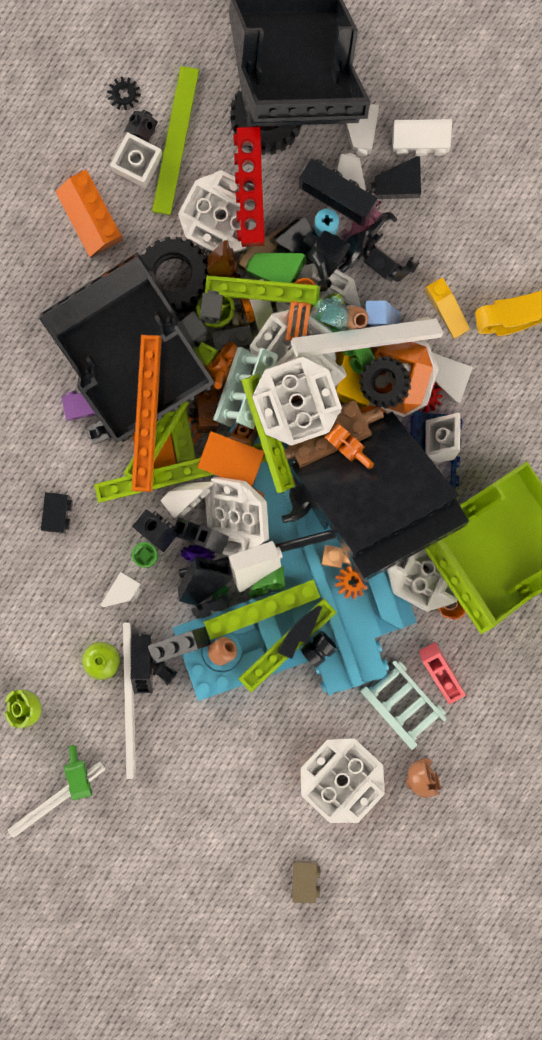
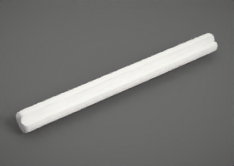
M101 762L95 764L87 770L86 779H89V782L105 771V766ZM69 784L8 829L10 836L16 837L70 797Z

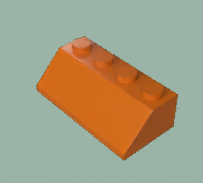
M87 169L70 177L55 191L89 257L123 241Z

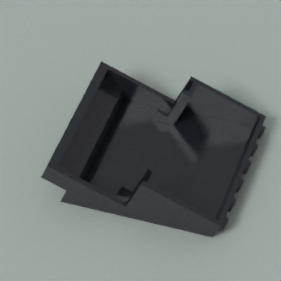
M230 0L229 18L247 127L359 123L360 119H368L370 100L353 67L358 29L343 0Z
M138 252L47 308L39 315V320L78 374L77 388L116 443L128 440L132 436L131 434L135 432L141 335H159L162 338L157 421L161 420L167 412L176 411L180 404L185 401L190 402L194 400L198 393L202 391L207 392L215 384L213 374L151 267H147Z
M393 411L388 414L384 412V418L368 424L372 436L359 441L365 447L362 453L374 463L371 469H368L358 459H354L351 462L340 451L301 468L296 460L290 466L291 474L323 529L326 530L330 526L362 583L459 531L469 523L467 516L457 502L460 495Z

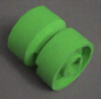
M139 543L132 551L133 561L142 568L153 567L158 561V550L150 543Z

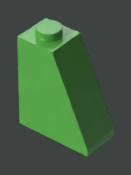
M255 253L253 258L248 260L246 268L249 276L258 280L295 283L307 259L302 253Z

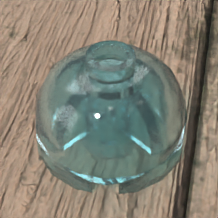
M333 295L331 299H319L309 315L342 330H346L350 318L348 308L342 304L343 299Z

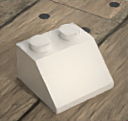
M460 413L426 420L425 453L431 460L437 463L454 460L460 451Z

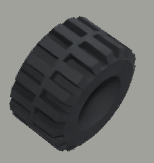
M378 357L376 361L374 359L371 360L369 366L367 364L364 366L365 371H361L360 374L362 379H359L360 389L364 397L377 407H384L385 409H389L391 406L393 408L397 407L396 404L398 403L402 404L404 402L403 399L409 395L408 390H411V377L408 370L398 360L391 357ZM391 372L396 377L395 387L388 393H379L375 388L376 379L382 373Z

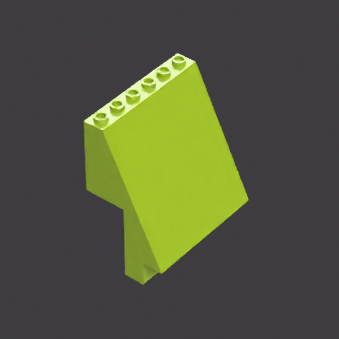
M528 461L462 503L460 507L469 520L468 525L425 549L480 634L494 628L527 601L542 593V482Z

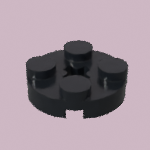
M224 595L219 600L212 599L195 606L196 608H191L193 616H196V619H202L212 615L211 611H223L230 608V601L228 596Z

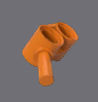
M234 342L225 345L220 354L209 365V369L216 377L214 384L216 389H220L222 383L227 380L238 348Z
M338 422L326 434L325 438L351 462L354 459H358L368 469L374 466V463L362 453L365 447L356 438L350 436V433Z

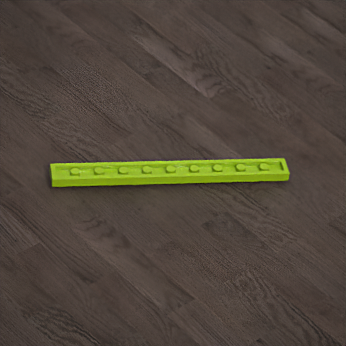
M261 443L252 446L264 451ZM264 455V458H263L262 463L267 462V459H266V456H265V455ZM201 458L157 468L153 472L152 490L215 474L197 468ZM127 476L94 484L98 503L143 493L132 491V479Z

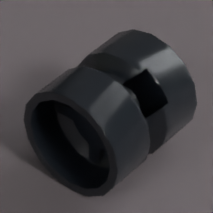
M320 631L313 637V642L309 641L301 648L302 654L316 668L325 661L326 656L330 657L338 650L336 644L323 631Z

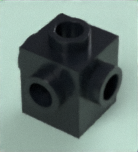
M142 110V112L134 111L129 118L125 132L149 142L155 132L158 121L146 110Z

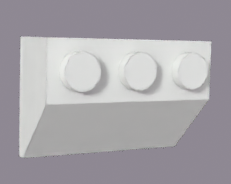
M452 119L394 120L392 128V153H397V156H407L408 153H415L417 156H425L427 153H434L436 156L445 155L449 152L451 146Z

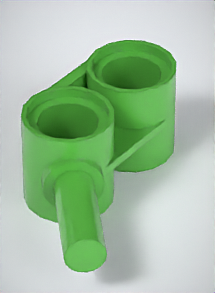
M335 326L331 328L332 332L341 331ZM370 347L343 351L349 357L354 356L350 360V366L357 374H361V371L364 372V366L366 364L369 366L371 360L374 359L376 361Z
M281 566L253 584L248 593L249 597L254 598L256 595L266 594L268 588L271 590L285 588L284 567Z
M75 745L69 746L70 762L64 765V771L69 783L70 795L74 801L92 796V789L89 779H86L87 769L84 760H78L77 748Z

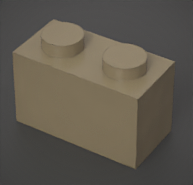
M293 860L292 903H316V898H320V886H316V878H320V866H317L316 861Z

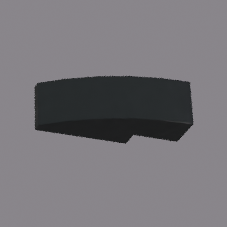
M317 606L309 611L291 628L277 651L278 654L292 659L299 641L305 644L308 643L321 612V606Z

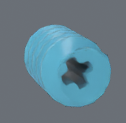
M331 209L319 211L315 217L314 226L318 237L323 231L336 235L339 226V217L336 212Z

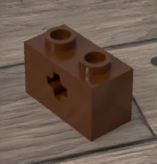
M210 389L207 392L202 391L195 398L197 433L217 432L219 422L213 420L217 410L216 389Z

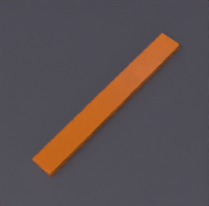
M141 335L132 491L152 492L162 342V338L159 335Z

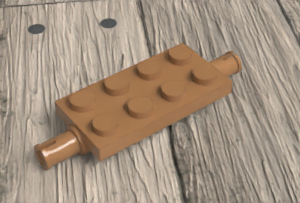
M353 400L341 406L342 412L338 414L332 428L338 422L350 433V436L361 441L372 436L368 424L384 418L380 407L363 413L360 411L356 401ZM326 434L294 445H288L284 452L287 461L292 458L293 460L296 459L301 468L337 452L339 449L325 438Z

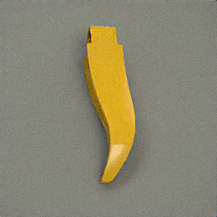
M542 290L519 297L495 300L492 305L478 308L474 313L478 333H495L497 337L541 323Z

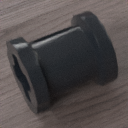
M162 661L153 672V675L160 677L168 686L178 672L171 670Z

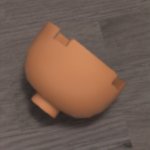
M423 758L414 762L410 766L408 778H406L408 789H412L417 796L423 798L440 795V792L437 790L441 789L437 772L434 774L429 764L433 762L429 758Z

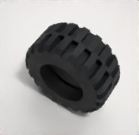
M239 90L235 94V100H232L230 111L231 126L234 134H237V128L247 127L242 91ZM284 125L270 131L260 130L261 155H265V152H270L273 155L276 154V150L280 149L281 152L286 150L288 144L291 146L295 142V137H298L302 125ZM246 145L249 147V151H252L253 148L250 145Z
M165 237V241L160 242V240L154 242V246L151 247L149 245L145 249L146 253L142 254L141 258L148 268L151 267L155 276L158 267L170 259H180L189 265L192 272L190 283L179 291H164L176 312L181 310L186 312L188 308L196 307L201 295L205 293L207 275L209 276L207 270L208 262L205 254L201 252L197 245L194 246L192 241L188 239L183 241L182 237H176L175 239Z

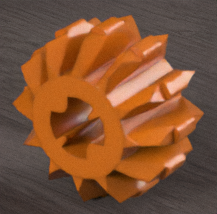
M351 566L346 567V570L341 569V575L335 577L336 580L340 581L335 584V587H341L338 593L342 594L345 592L344 598L346 599L350 596L352 599H356L357 595H363L362 590H367L368 588L362 583L355 569H352ZM349 580H351V581L354 580L355 584H354V585H352V584L349 585L348 581H349Z

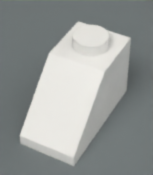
M120 572L101 606L109 607L132 601L133 598L137 599L142 592L140 588L142 584Z

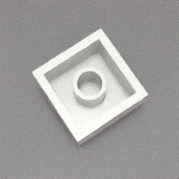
M127 132L110 164L113 173L146 189L163 156L162 150Z

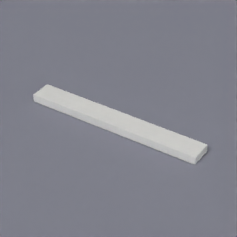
M436 318L292 338L291 344L297 357L441 338L443 331Z
M123 623L127 779H134L136 776L134 693L130 679L131 636H133L131 623Z

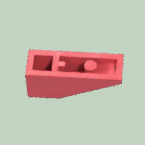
M436 641L419 650L422 662L448 704L466 696Z

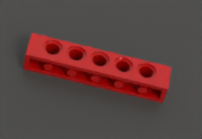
M260 127L237 128V134H233L234 146H238V153H234V163L238 165L239 171L235 172V184H239V191H236V203H240V211H236L237 222L241 223V230H237L238 242L241 241L242 247L265 246ZM246 145H250L253 148L249 153L244 152L242 149ZM250 164L254 168L252 171L246 172L243 170V167ZM251 183L254 185V189L246 191L244 186ZM251 202L255 205V208L253 210H246L244 208L245 204ZM247 222H254L256 227L252 230L245 227Z

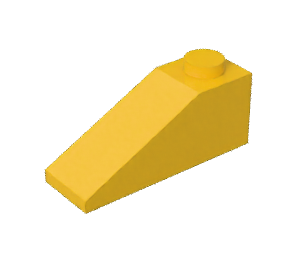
M443 277L426 286L424 292L453 339L470 330L453 293Z

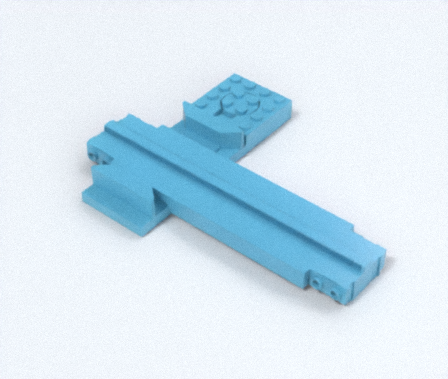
M241 401L238 412L240 411L243 401ZM235 419L233 427L229 428L231 433L237 424V419ZM259 436L253 445L261 443ZM282 442L283 448H288L289 444ZM293 458L288 460L289 467L294 461ZM268 462L261 463L253 488L264 493V499L267 501L269 540L266 543L273 541L274 544L331 530L330 526L326 530L323 529L312 508L300 520L283 523L281 516L290 514L292 511V504L289 498L290 489L277 493ZM293 477L295 486L293 488L296 489L298 487V484ZM337 538L282 552L283 558L280 559L281 566L284 567L285 588L237 604L223 611L212 613L208 617L198 618L173 627L175 636L204 627V622L314 580L320 598L210 640L212 643L219 638L227 637L235 643L237 654L229 663L222 666L214 664L208 656L209 646L183 654L182 656L198 701L242 686L243 684L238 678L324 598L337 613L312 635L308 642H313V637L320 631H323L338 648L330 657L326 656L325 661L319 667H314L317 675L321 674L323 681L320 682L323 693L327 692L328 696H330L334 692H342L375 679H382L387 675L386 671L389 670L386 659L382 660L380 652H383L379 641L375 642L374 638L417 623L411 604L393 594L388 569L363 583L368 588L367 590H362V596L357 595L356 599H352L350 596L346 599L344 598L345 592L339 594L338 591L341 587H335V584L340 581L336 580L335 577L341 575V569L346 570L348 566L354 569V567L342 563L340 569L321 565L325 545L342 548ZM351 580L348 581L349 585H351V584L354 585V584H355L354 580H353V581H351ZM305 643L295 651L292 659L288 658L272 674H277L280 671L309 662L301 652V648Z

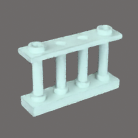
M242 347L237 348L213 419L214 421L228 427H233L234 421L237 419V423L254 429L255 422L241 380L258 373L262 377L265 369L275 366L278 358L277 354L261 348L258 356H252L251 351ZM255 364L253 373H252V375H250V374H251V371H252V368H253V365ZM241 401H243L240 411L238 412Z
M394 660L391 663L395 668L373 688L370 687L368 689L364 686L360 692L408 747L413 750L417 746L415 742L417 740L416 737L438 717L442 721L447 720L444 716L446 712L439 704L435 706L405 672L408 670L401 661L397 663ZM401 673L408 683L386 702L380 703L376 698L378 693ZM414 688L421 697L399 717H393L389 713L392 710L391 707ZM427 703L433 712L412 731L406 732L402 728L404 722Z

